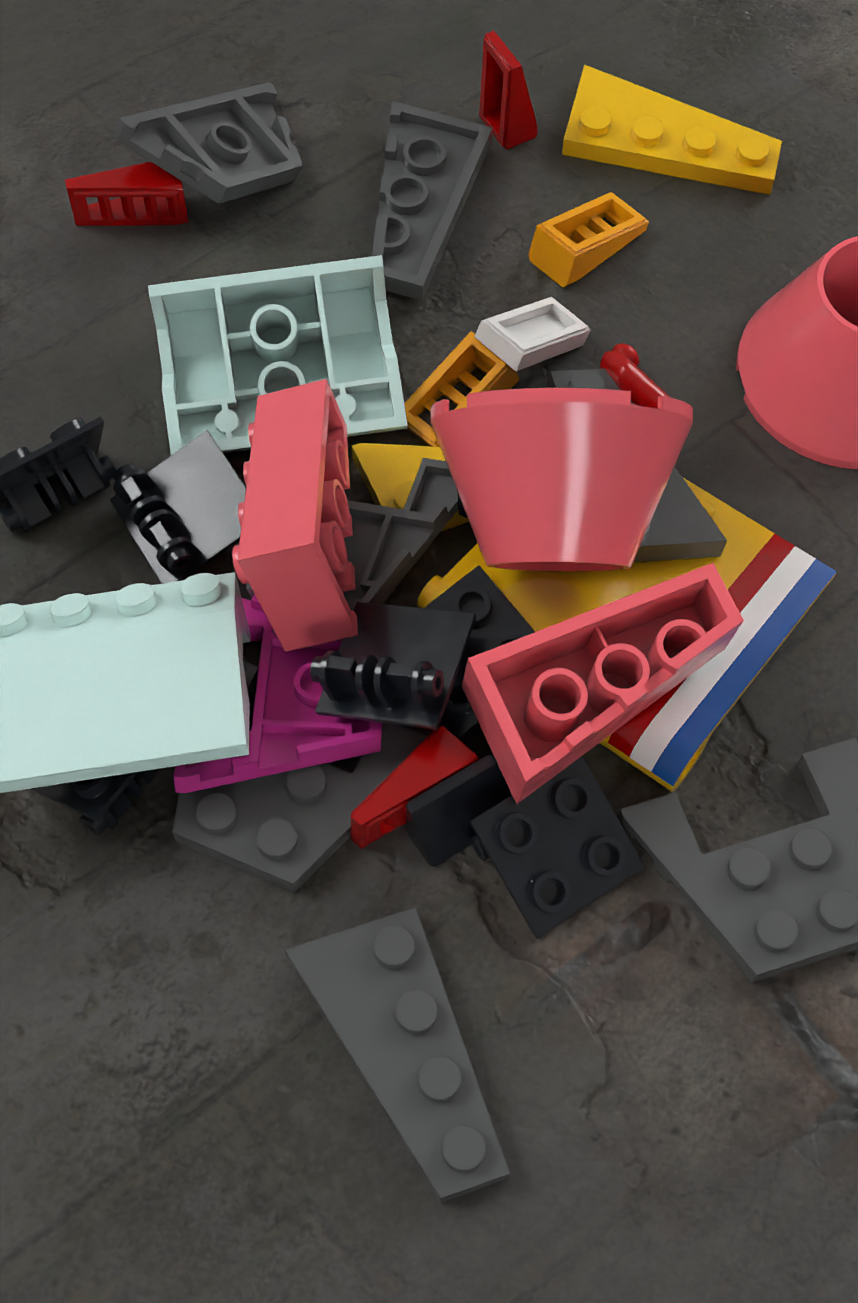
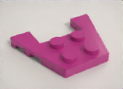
M254 595L251 600L242 598L250 631V641L262 642L252 729L249 731V755L175 766V793H189L380 752L382 723L317 715L315 712L323 688L320 683L313 682L311 679V663L316 656H324L327 651H338L342 640L285 652L257 597Z

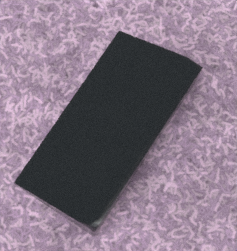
M493 753L488 754L407 802L406 832L429 865L437 866L471 845L470 838L476 835L469 821L511 795V791Z

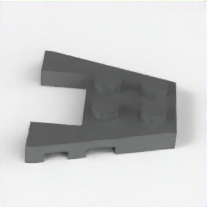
M429 458L422 459L403 509L347 500L352 516L353 536L345 537L344 540L348 562H351L355 568L356 589L344 592V597L351 611L355 609L357 602L383 604L458 511V491L446 461ZM247 583L246 589L252 599L255 594L250 584Z
M243 661L250 700L257 687L259 667ZM382 723L381 751L362 755L352 773L324 763L189 793H179L172 831L175 841L295 893L351 837V812L428 736L402 725Z
M856 738L803 753L797 762V766L821 815L820 818L705 854L701 853L676 792L625 807L619 811L618 820L630 839L635 837L652 857L653 867L667 883H674L695 908L696 918L751 983L858 948V742Z

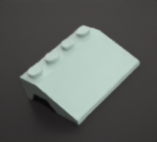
M382 255L148 285L162 368V393L171 455L206 430L210 432L223 453L251 450L248 426L255 420L257 396L327 379L345 420L347 437L407 429L398 359L393 345L388 314Z
M200 573L190 576L185 580L156 585L136 583L128 585L121 590L92 595L73 593L53 601L28 605L9 603L0 605V793L249 755L250 703L243 665V643L250 642V631L236 573L220 575Z

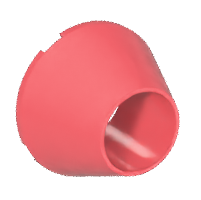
M858 236L844 240L834 246L767 300L754 313L746 325L736 358V371L740 373L745 390L743 399L757 422L772 437L792 451L816 462L846 469H858Z
M523 388L493 390L467 394V408L449 411V400L447 399L437 401L431 406V425L486 566L509 570L612 571L631 568L693 424V408L684 401L659 396L658 408L642 407L631 403V391L611 389Z

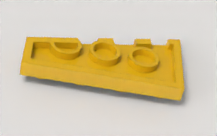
M584 64L563 140L562 155L770 195L775 180L782 141Z

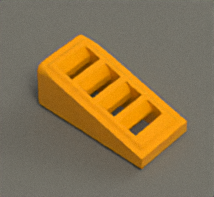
M609 192L536 225L529 250V260L558 285L566 287L584 277L645 232L649 221L614 193ZM602 217L606 218L615 226L612 227L611 225H609L606 221L602 219Z
M472 331L404 403L407 429L428 446L440 447L433 428L418 415L425 409L431 412V406L442 395L457 405L454 410L467 408V396L465 397L453 387L461 381L472 390L470 393L511 389L519 381L517 371L513 370L474 337L475 333ZM476 367L486 374L481 381L470 374Z

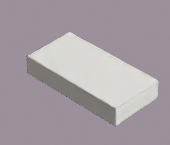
M549 297L481 320L474 337L513 370L518 371L583 346L591 329L554 298Z

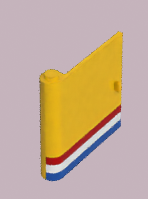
M683 478L727 539L720 557L633 562L629 569L612 571L509 570L486 566L477 543L443 578L436 575L426 584L417 601L419 608L426 607L479 565L533 630L537 632L714 563L744 620L724 651L600 742V744L671 792H674L697 762L713 731L833 580L837 571Z

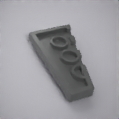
M605 369L550 371L546 388L620 390ZM675 466L634 562L720 557L726 545L727 539Z
M416 907L285 949L286 958L297 976L302 979L331 1030H334L351 1057L354 1067L368 1089H371L390 1119L391 1126L438 1201L442 1203L509 1179L510 1172Z

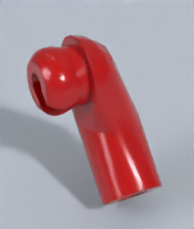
M619 343L611 351L605 352L600 361V369L607 371L620 390L631 391V401L635 405L658 408L659 396L670 397L637 367L640 362L639 355L632 346Z

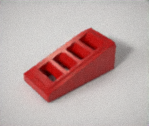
M491 31L486 33L483 39L479 117L486 126L493 127V136L507 150L538 136V126L522 65L497 33Z
M151 161L64 180L76 226H143L188 223L181 180ZM86 197H97L98 203L87 204ZM109 197H120L112 200L109 199Z
M441 726L438 730H434L351 812V841L362 849L406 824L407 802L479 760V757L445 727Z

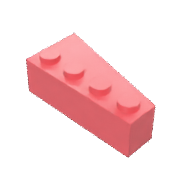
M327 379L257 396L255 420L248 426L251 444L250 461L244 462L243 475L246 484L245 501L240 502L238 505V518L241 526L239 545L233 547L232 551L237 577L242 584H250L285 652L357 636V615L354 610L351 611L344 597V592L356 589L355 568L351 562H348L344 540L345 537L353 536L352 516L344 491L350 488L347 425Z
M714 563L468 658L462 688L516 804L726 649L744 620Z

